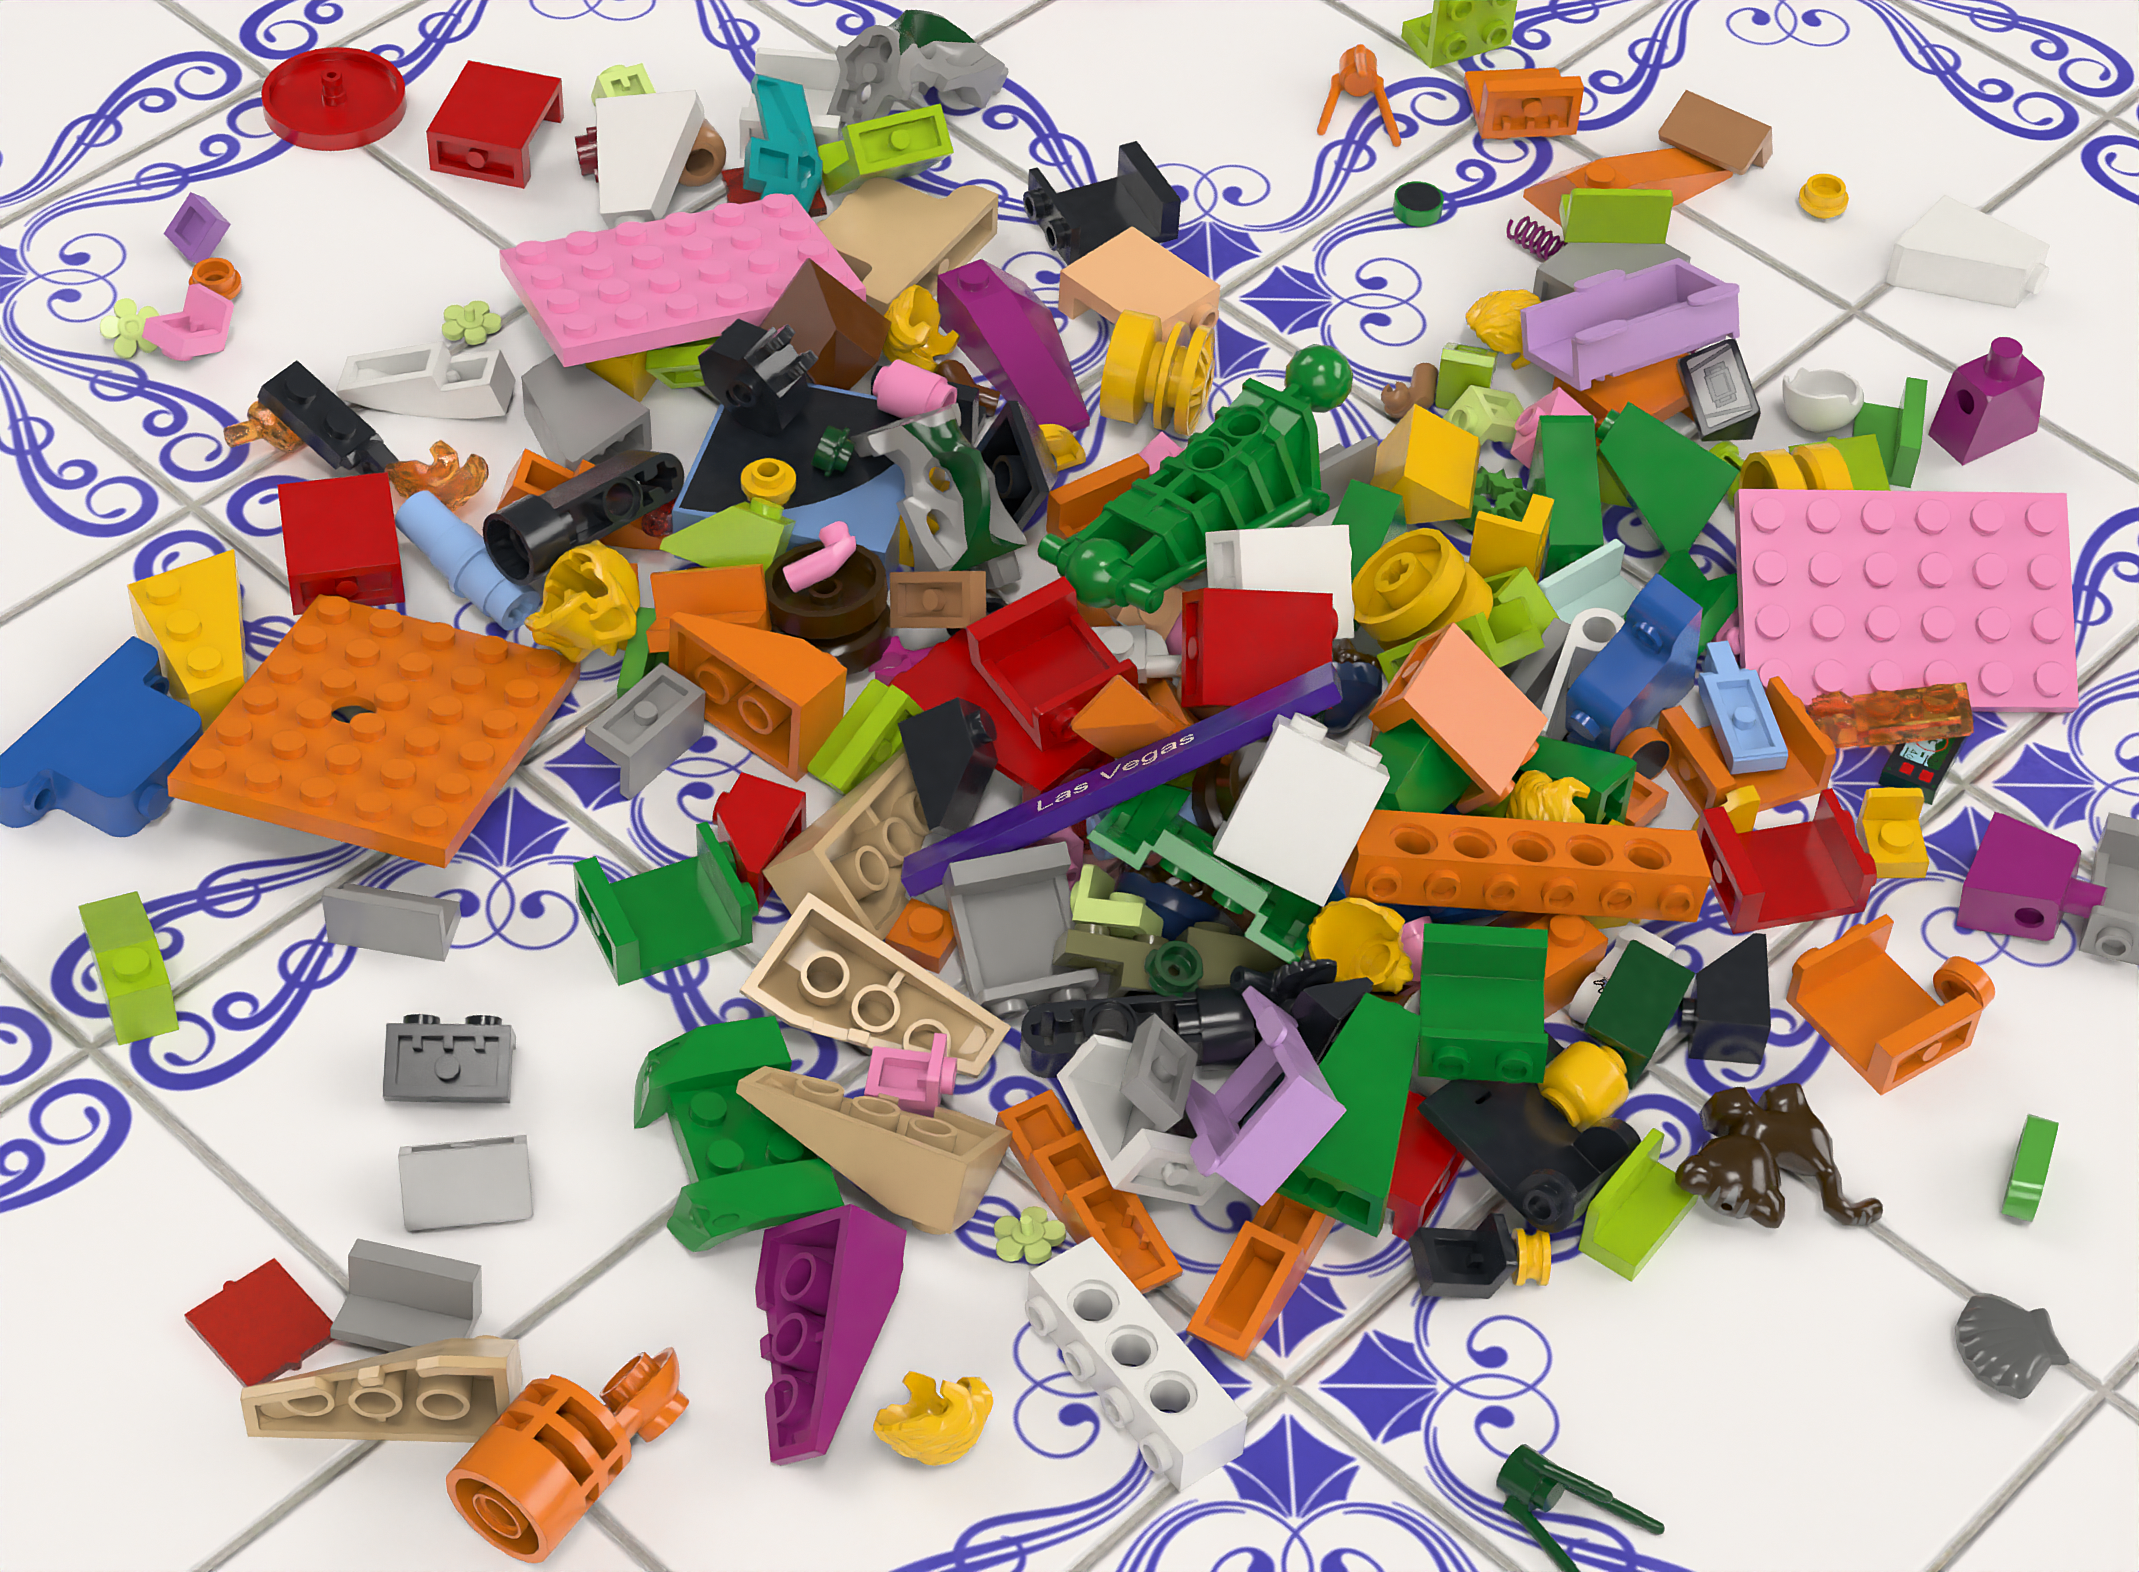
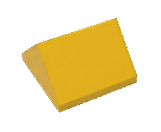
M1414 404L1377 447L1374 477L1370 485L1403 496L1406 524L1471 518L1481 449L1479 438Z

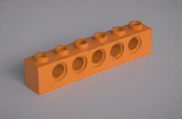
M1375 809L1341 872L1346 898H1362L1372 903L1697 922L1712 878L1697 831Z

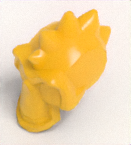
M594 540L590 544L576 546L560 556L551 567L544 582L543 604L540 611L529 615L523 622L526 628L532 631V637L537 644L549 646L559 651L573 663L582 661L596 649H601L611 657L616 655L618 649L626 651L628 639H631L637 630L636 613L640 606V590L637 578L627 559L616 550L604 546L599 540Z

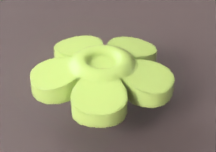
M129 298L120 299L113 307L115 316H106L101 320V335L107 339L117 338L113 345V350L121 358L129 359L133 357L137 345L145 353H151L158 347L142 337L146 318L160 316L156 309L151 306L141 308L136 315V303Z
M472 301L464 306V308L460 305H451L443 312L446 322L442 325V334L449 340H459L464 337L467 344H481L487 340L486 334H492L500 330L501 317L498 314L489 313V305L483 301Z
M1032 1206L1024 1209L1021 1213L1020 1221L1014 1216L1007 1215L999 1218L994 1224V1233L999 1239L996 1243V1253L1005 1261H1017L1025 1253L1026 1261L1031 1264L1045 1262L1052 1256L1051 1247L1061 1244L1066 1238L1065 1225L1059 1220L1048 1221L1047 1211L1041 1207Z

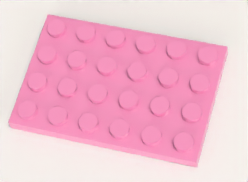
M770 194L759 201L744 204L723 203L717 205L712 210L691 214L676 212L669 214L665 219L644 223L624 222L613 229L597 232L577 231L570 233L566 238L545 242L525 241L514 248L499 250L502 272L563 367L721 336V332L736 319H741L759 327L807 258L813 260L866 302V287L793 194Z
M1738 489L1734 494L1741 669L1757 671L1765 693L1769 678L1780 676L1792 694L1802 700L1806 710L1915 711L1921 700L1952 712L2073 713L2079 708L2067 493Z

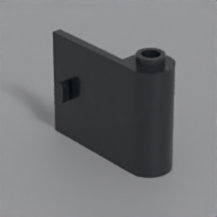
M1472 1079L1451 1080L1423 1100L1417 1107L1419 1112L1532 1226L1548 1233L1561 1232L1582 1216L1595 1196L1641 1143V1139L1633 1127L1625 1121L1613 1117H1606L1596 1121L1581 1134L1540 1094L1532 1083L1526 1082L1507 1083L1504 1081ZM1482 1098L1485 1100L1484 1103L1478 1104Z

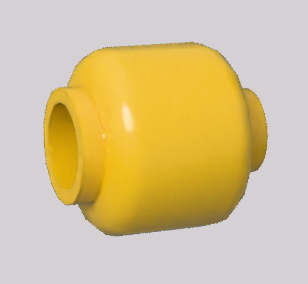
M1585 1041L1572 1043L1545 1066L1544 1082L1537 1083L1540 1094L1581 1133L1596 1121L1611 1117L1624 1105L1629 1095L1628 1082L1624 1076L1627 1068L1620 1055L1608 1046L1602 1045L1598 1047Z

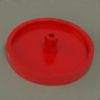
M347 47L315 49L285 60L270 72L263 83L261 91L263 114L269 128L278 137L290 144L318 151L349 150L376 142L388 135L399 125L407 107L405 82L396 66L375 53Z

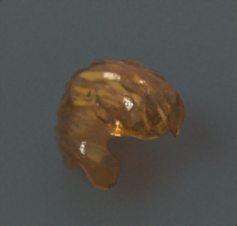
M441 439L429 449L434 458L432 465H427L418 460L398 461L397 463L386 465L385 472H388L389 481L394 485L395 490L401 497L407 500L413 494L420 491H430L452 512H456L471 497L476 495L489 476L488 464L483 457L471 453L465 464L460 468L457 451Z

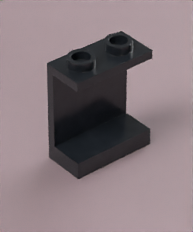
M1138 141L1119 145L1117 177L1059 193L1055 192L1038 167L1029 169L1028 191L1023 194L1026 214L1031 221L1036 220L1045 233L1050 249L1058 251L1067 266L1132 226L1158 244L1178 239L1181 199Z

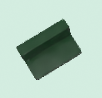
M1631 940L1628 943L1583 1026L1585 1032L1623 1053L1621 1058L1627 1068L1624 1076L1630 1090H1632L1651 1060L1696 974L1637 940Z

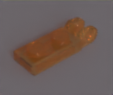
M1966 682L1934 684L1928 687L1895 691L1882 690L1870 694L1853 695L1852 698L1841 691L1830 692L1828 695L1823 693L1820 696L1817 695L1816 698H1812V703L1808 707L1810 718L1822 733L1829 736L1836 748L1852 746L1867 748L1970 736L1971 733H1974L1973 716Z

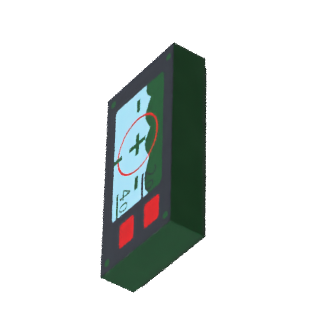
M1921 700L1882 769L1878 784L1894 788H1920L1923 792L1924 802L1932 805L1971 733L1974 720Z

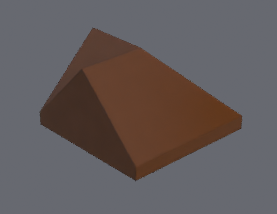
M807 258L759 327L765 330L774 327L778 330L788 324L796 332L790 344L794 347L797 354L800 355L811 349L819 358L805 372L807 383L849 391L879 361L892 322L813 260Z

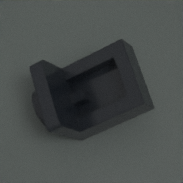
M1490 1213L1475 1230L1419 1227L1408 1240L1423 1296L1489 1299L1517 1269L1516 1244L1510 1237L1506 1219L1502 1213Z

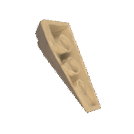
M904 746L794 838L762 871L791 915H793L809 892L883 941L909 902L905 897L906 889L901 882L904 857L921 850L925 836L933 833L928 829Z
M809 892L739 991V993L791 1027L873 1049V1046L931 1053L934 1033L947 1034V1057L957 1058V1073L976 1079L1011 1028L1010 1025Z
M763 1066L738 1081L737 1094L889 1211L912 1220V1225L915 1228L930 1234H951L974 1216L1010 1144L1013 1131L966 1114L935 1106L933 1118L902 1111L897 1106L898 1097L882 1093L878 1094V1098L871 1096H859L854 1099L844 1097V1088L838 1083L768 1066Z
M482 1335L475 1338H449L242 1388L240 1401L247 1436L476 1443L521 1393L522 1369L519 1341L517 1339H501L491 1335Z

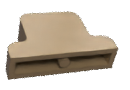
M876 177L865 181L854 193H849L841 205L828 218L819 221L817 226L866 287V302L884 316L892 301L913 284L927 289L934 298L937 295V275L966 265L997 234L999 194L980 186L966 185L955 189L946 198L938 199L892 179Z

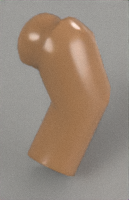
M1420 363L1413 369L1411 386L1409 388L1403 382L1397 381L1394 391L1390 384L1386 385L1381 393V400L1385 404L1384 410L1390 416L1402 419L1414 404L1424 409L1430 408L1434 403L1439 374L1438 369L1430 363Z

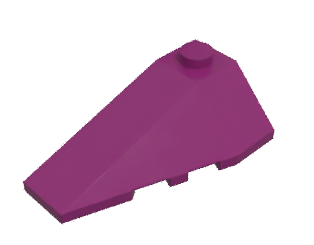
M983 259L937 275V303L939 304V312L941 314L939 326L946 334L954 330L960 335L957 346L995 389L1001 392L1006 401H1018L1037 425L1056 424L1067 428L1071 433L1090 426L1089 414L1051 310L1024 281Z
M847 1204L764 1230L755 1294L757 1308L766 1311L768 1334L760 1339L761 1358L771 1362L773 1382L765 1393L770 1462L779 1466L826 1454L899 1291L904 1266L903 1257L907 1230L853 1204Z

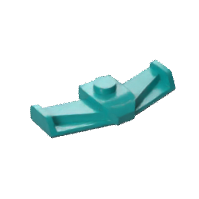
M755 74L750 85L752 93L755 95L764 140L751 137L745 147L743 189L762 193L759 200L770 194H793L808 213L815 193L822 184L823 160L818 154L803 85Z

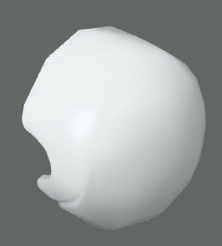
M1801 367L1798 369L1792 382H1790L1789 376L1786 375L1782 379L1783 400L1787 415L1804 430L1823 433L1840 429L1856 417L1864 403V392L1859 382L1845 371L1821 369L1809 372Z

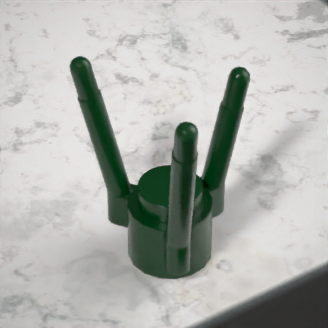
M1527 1444L1520 1445L1512 1452L1503 1464L1496 1480V1487L1509 1496L1502 1510L1525 1527L1562 1572L1581 1571L1531 1512L1537 1508L1544 1513L1550 1511L1557 1504L1565 1490L1656 1535H1661L1665 1531V1526L1660 1521L1614 1498L1611 1491L1558 1466Z

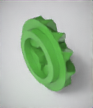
M1481 466L1477 471L1471 518L1454 519V521L1464 528L1474 531L1477 514L1479 511L1522 522L1531 500V492L1523 489L1522 478L1507 479L1504 468L1497 473H1489ZM1481 494H1490L1493 500H1497L1495 501L1494 508H1491L1490 502Z

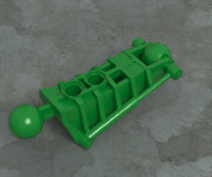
M1312 344L1297 351L1286 366L1285 389L1281 392L1252 378L1247 379L1242 384V392L1229 407L1222 406L1215 413V422L1202 433L1195 432L1188 438V445L1185 450L1176 457L1167 456L1160 462L1159 470L1147 479L1138 478L1132 482L1131 489L1119 495L1115 500H1110L1103 506L1102 513L1085 529L1066 539L1052 533L1044 536L1038 546L1039 558L1057 567L1059 575L1061 577L1064 576L1076 590L1077 600L1087 607L1107 609L1114 605L1122 608L1133 605L1151 614L1162 605L1166 590L1207 568L1205 532L1285 528L1309 513L1321 516L1330 506V497L1327 493L1321 491L1318 428L1312 412L1326 413L1341 406L1352 391L1353 371L1346 356L1329 345Z

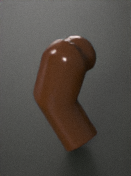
M948 359L936 366L934 373L945 377L947 381L979 388V405L986 408L987 415H995L1001 394L1000 391L977 385L966 367L956 360Z

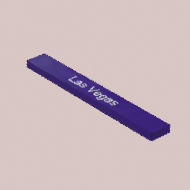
M1332 662L1326 663L1180 730L1167 738L1154 742L904 857L901 882L910 897L921 895L943 885L942 879L949 863L1017 851L1271 735L1273 732L1272 725L1278 714L1292 720L1295 713L1310 717L1339 704L1343 700L1340 678Z

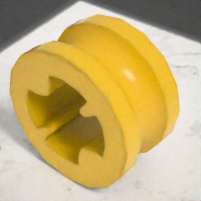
M1514 1228L1511 1238L1514 1240L1517 1248V1269L1511 1274L1513 1284L1515 1286H1523L1525 1280L1534 1279L1538 1286H1547L1551 1272L1549 1233L1537 1229L1534 1235H1527L1523 1228Z

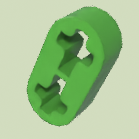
M2032 1114L2027 1115L2017 1145L2001 1209L2002 1214L2033 1222L2046 1181L2059 1122Z

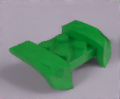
M1165 783L1116 805L1088 835L1087 839L1137 870H1140L1153 851L1162 856L1159 861L1160 866L1175 877L1190 882L1194 876L1214 888L1211 897L1225 908L1237 914H1243L1245 909L1256 914L1244 934L1245 937L1289 964L1292 961H1300L1309 942L1307 938L1309 925L1313 923L1314 917L1318 915L1320 905L1214 855L1213 840L1215 837L1178 815L1192 790Z
M775 1016L697 1027L649 1051L639 1070L634 1095V1129L644 1128L666 1112L668 1114L691 1184L681 1188L673 1215L668 1220L666 1227L692 1252L706 1251L724 1241L751 1231L782 1225L844 1206L830 1164L822 1158H817L813 1151L736 1093L738 1081L763 1066L790 1072L792 1060Z

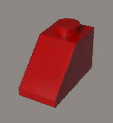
M741 772L730 792L723 791L718 797L713 810L712 822L718 826V842L726 841L732 850L736 863V876L740 883L749 882L760 912L773 890L772 885L762 871L794 838L807 828L806 792Z

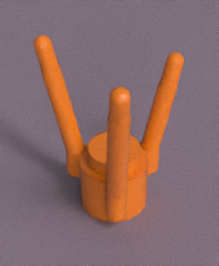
M1358 44L1342 54L1339 60V73L1331 77V88L1319 120L1317 133L1319 135L1326 133L1341 91L1345 90L1353 96H1364L1371 91L1375 94L1393 146L1399 147L1402 141L1384 90V79L1377 74V58L1363 44Z

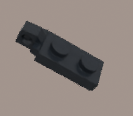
M296 360L261 386L257 395L258 401L335 470L342 466L349 471L354 469L360 475L388 472V477L392 476L399 460L386 447L380 435L299 361Z

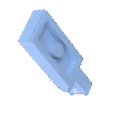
M1728 641L1706 643L1707 652L1705 660L1701 663L1703 673H1699L1698 678L1699 693L1730 774L1785 769L1789 756L1788 750L1757 671L1738 668Z

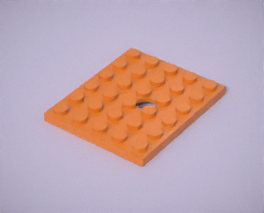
M319 594L167 777L168 796L445 869L580 679L581 661L573 663L564 655L550 649H537L509 642L498 636H485L453 628L446 623H433L401 615L395 610L378 609L350 602L343 597ZM345 706H360L363 709L374 712L357 714L350 720V723L341 722L332 716L335 710Z

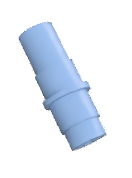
M420 491L413 494L402 504L396 514V527L449 580V588L455 595L460 598L469 599L484 615L492 617L505 630H514L522 626L525 619L535 613L540 602L539 593L530 584L519 586L507 580L492 562L486 550L483 537L472 526L462 522L430 491Z

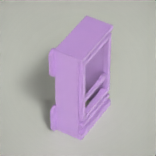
M1680 258L1627 275L1623 270H1609L1576 281L1574 283L1575 292L1520 310L1524 358L1579 391L1591 388V380L1593 379L1604 381L1605 375L1616 377L1725 340L1726 336L1732 339L1740 337L1739 285L1736 283H1725Z
M1249 986L1242 996L1256 1020V1027L1263 1040L1215 1095L1192 1079L1185 1110L1198 1135L1191 1144L1190 1154L1199 1173L1204 1177H1208L1216 1172L1263 1206L1347 1110L1345 1106L1337 1101L1297 1030L1298 1023L1296 1020L1252 986ZM1284 1071L1285 1077L1281 1084L1240 1129L1237 1123Z

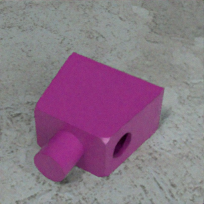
M1995 338L1991 342L1988 354L1959 366L1953 372L1929 429L1928 436L1962 466L2037 432L2045 377L2043 372L2022 354V345L2013 338Z
M1994 812L1964 881L1956 926L2049 941L2055 938L2065 912L2089 919L2093 906H2104L2108 888L2077 879L2082 852L2077 844L2005 814Z

